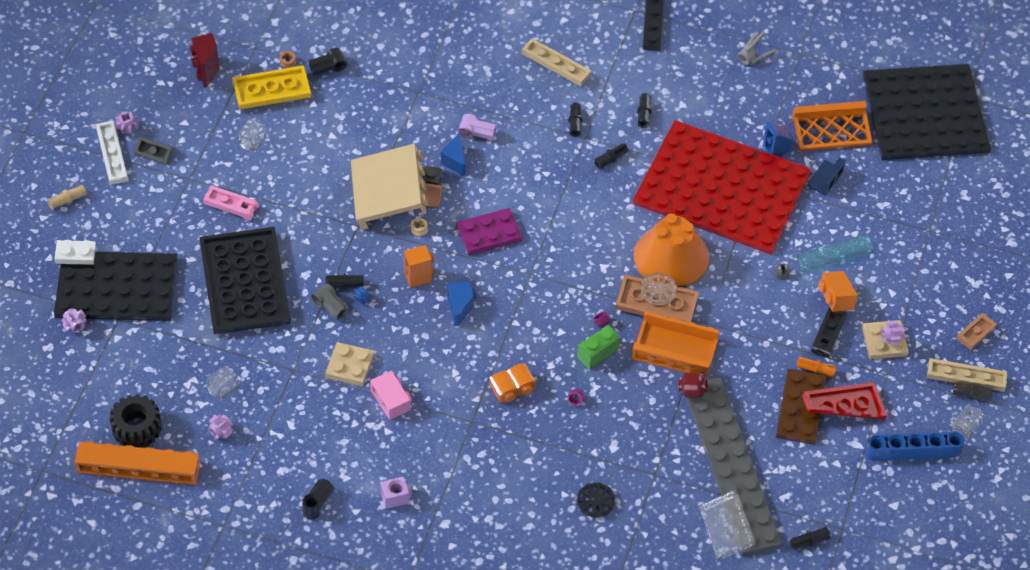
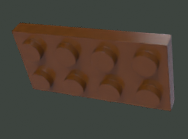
M793 369L787 370L776 438L815 445L820 414L808 413L802 394L806 391L824 389L826 375Z

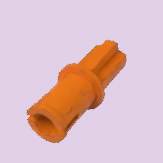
M799 357L797 361L798 368L812 371L815 374L834 377L836 366L820 362V360L814 361Z

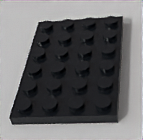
M275 226L199 237L214 335L291 324Z
M95 252L94 265L61 264L54 318H63L67 310L76 309L77 312L79 310L84 312L86 315L85 319L171 321L178 260L177 254Z

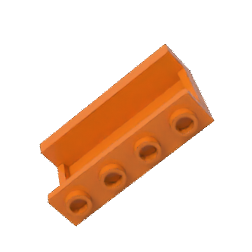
M644 312L643 322L637 341L634 342L631 359L684 373L701 372L704 377H707L720 331L712 327L696 325L693 322H685L653 312Z

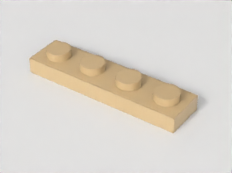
M533 38L522 48L521 54L579 86H582L591 76V70Z
M929 358L926 378L1004 392L1007 371Z

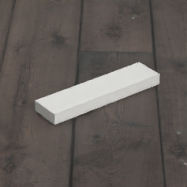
M114 121L96 124L110 185L127 182L128 176Z

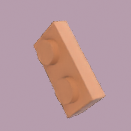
M981 313L957 335V340L972 351L996 329L997 324Z

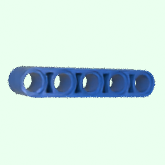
M959 432L873 435L868 440L865 454L870 460L874 461L958 457L962 453L965 438Z

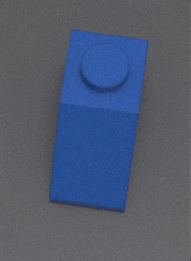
M767 122L762 145L766 152L780 156L791 151L792 135L789 132L787 133L783 126Z
M470 281L447 284V297L454 326H459L473 308L474 299L477 298L476 290L471 288Z

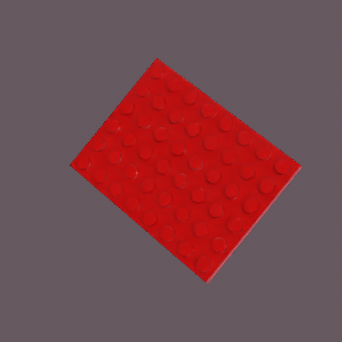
M674 120L635 194L632 204L664 216L675 214L688 220L694 227L772 255L811 175L812 169Z

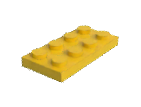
M304 65L232 77L239 110L311 98Z

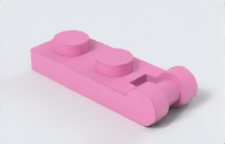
M214 186L210 187L203 199L204 204L241 216L246 221L252 220L253 212L257 211L259 203L253 199Z

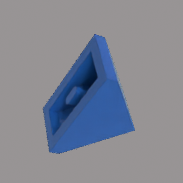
M456 135L441 151V164L464 176L466 175V163L460 135Z

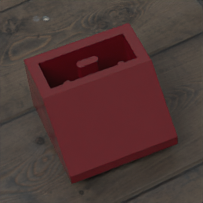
M213 33L192 37V45L189 46L191 56H193L191 57L192 66L197 69L195 71L197 80L202 82L204 88L210 84L220 70L218 49Z

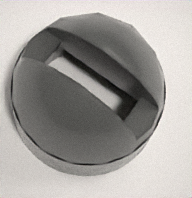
M781 263L775 267L774 275L777 279L785 280L789 277L790 268L787 264Z

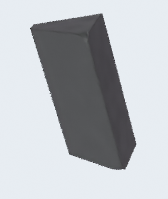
M139 136L134 154L168 165L176 148Z

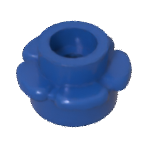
M361 286L357 290L354 289L356 293L354 295L355 299L361 304L363 302L368 303L371 295Z

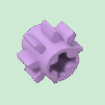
M131 111L122 112L119 117H116V129H121L122 134H132L135 129H138V117L133 116Z
M76 309L67 310L62 319L66 331L72 330L76 333L83 330L85 322H87L85 319L86 315L82 310L78 312Z
M896 321L886 322L887 326L882 327L884 342L888 341L890 345L900 344L899 340L905 337L903 325H898Z
M215 415L209 420L211 424L208 430L216 439H222L223 437L226 439L232 434L231 427L233 423L226 415Z

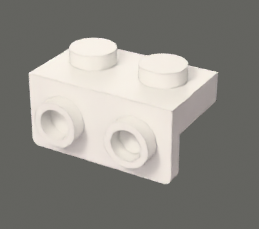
M57 240L55 264L94 265L95 252H97L96 242L88 240Z

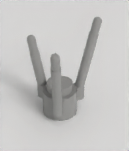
M762 31L760 34L755 32L745 47L738 53V59L741 63L754 65L757 61L777 52L774 49L755 58L756 51L753 47L763 37L765 31Z

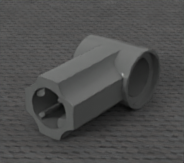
M325 284L311 294L315 305L319 308L323 307L335 320L343 319L349 312V307L337 297L335 290L329 284Z

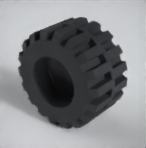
M135 394L134 397L127 395L126 399L123 397L119 399L120 402H116L113 405L114 409H111V416H109L115 440L120 442L121 446L131 445L140 448V446L147 447L149 446L148 443L153 444L155 437L158 438L162 430L160 411L153 399L148 400V396L145 395L140 397V394ZM134 418L145 420L138 425L127 424L128 421Z

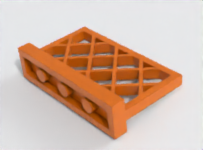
M866 101L794 107L791 117L795 125L799 151L872 145L866 114ZM854 117H862L863 123L859 126L852 119ZM841 118L846 123L843 127H840L834 121ZM818 120H824L828 125L823 129L816 123ZM805 121L810 126L807 130H804L799 126V122ZM848 124L857 129L853 135L845 130ZM830 126L839 130L835 136L827 131ZM812 127L821 132L817 138L809 133ZM860 131L866 135L867 140H859L855 136ZM841 133H843L844 135L849 137L848 141L842 142L837 137ZM823 134L831 139L829 143H823L819 140ZM807 136L813 140V143L811 145H803L802 139Z

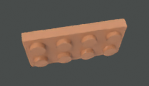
M624 275L615 309L644 316V312H653L661 316L691 322L699 292Z

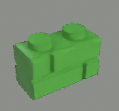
M609 325L605 326L601 331H598L578 345V359L588 369H591L619 349L620 336Z

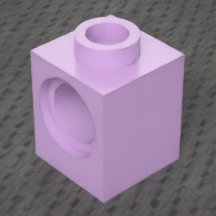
M404 476L380 482V493L385 509L409 504V495H412L410 484H406Z

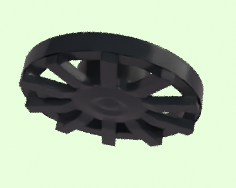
M600 482L588 483L579 490L577 495L579 509L589 517L599 518L606 516L612 511L615 504V496L610 487ZM606 492L609 493V496H603V495H604ZM583 494V495L587 496L588 498H580V497H581V495ZM606 499H611L612 501H611V504H610V503H608V502H606V501H604V500H606ZM587 501L588 503L583 507L581 502ZM604 504L609 508L607 510H604L602 506ZM590 506L592 508V512H589L586 509ZM600 508L601 512L595 513V509Z

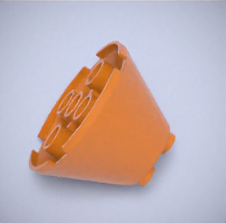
M668 214L639 238L634 248L633 258L637 266L636 269L644 279L676 287L684 285L688 287L696 283L703 277L709 265V251L705 242L694 229L692 223L675 214Z

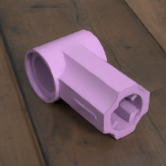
M465 114L459 126L458 134L468 139L476 136L494 140L497 124L480 121L472 114Z

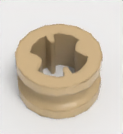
M416 218L411 222V232L413 235L421 237L427 233L428 224L425 219Z

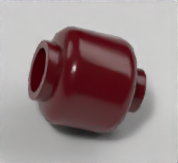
M701 372L684 373L682 379L678 381V389L682 391L686 398H701L708 392V379Z

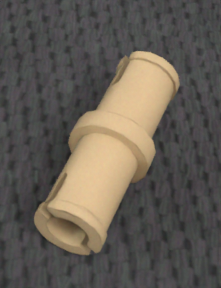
M81 184L68 191L63 190L61 194L48 198L47 202L49 207L54 210L64 204H71L73 200L86 196L87 193Z

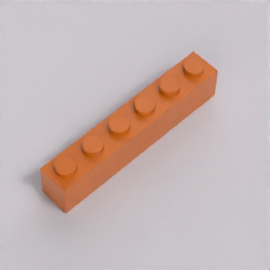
M87 441L79 442L74 464L76 473L196 485L200 459L199 454L190 451L176 452L171 449L157 450L151 447L137 448L131 445L117 446L111 443L98 444Z

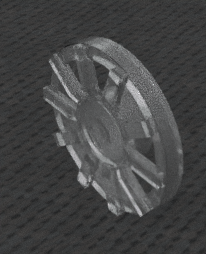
M656 272L655 274L647 275L642 281L641 294L651 304L664 305L675 298L677 292L676 283L669 277L670 275ZM666 291H668V292H673V293H672L671 296H669V295L666 293ZM651 292V296H647L646 293Z

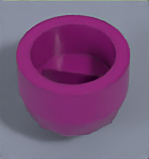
M602 311L593 318V321L598 327L604 328L610 323V318L606 311Z
M573 389L568 394L567 400L571 405L579 406L584 400V393L579 389Z

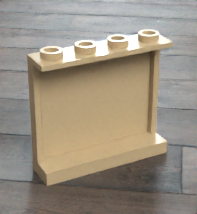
M415 144L351 160L355 216L361 230L369 229L368 221L418 208L422 210L423 214H426L428 200L426 195H424V191L427 188L422 177L425 176L424 167L421 165L423 154L421 150L417 149Z

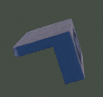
M839 157L835 164L824 160L807 183V187L826 196L844 172L846 160Z

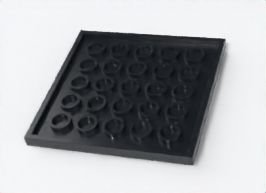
M970 64L863 70L862 75L881 160L990 153L991 147Z

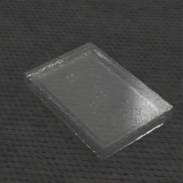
M736 490L699 506L718 560L756 544Z

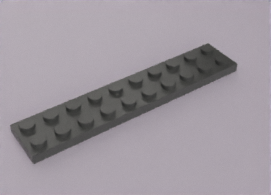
M721 377L708 379V392L703 397L686 398L741 556L781 548L779 535Z

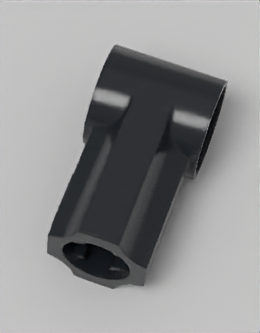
M332 48L326 55L310 59L309 66L314 75L332 69L335 72H339L347 67V61L340 48Z
M324 478L318 479L310 493L303 497L302 513L306 519L314 520L320 516L321 508L334 490V486L329 480Z

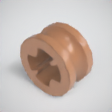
M284 51L280 54L279 59L282 67L291 68L295 65L296 56L293 52Z

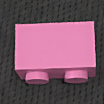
M392 371L370 380L371 392L389 420L410 411L412 398L408 391H404L400 378L398 376L395 377Z

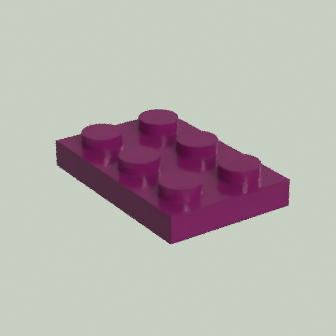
M510 208L456 222L457 230L468 256L522 241V235Z

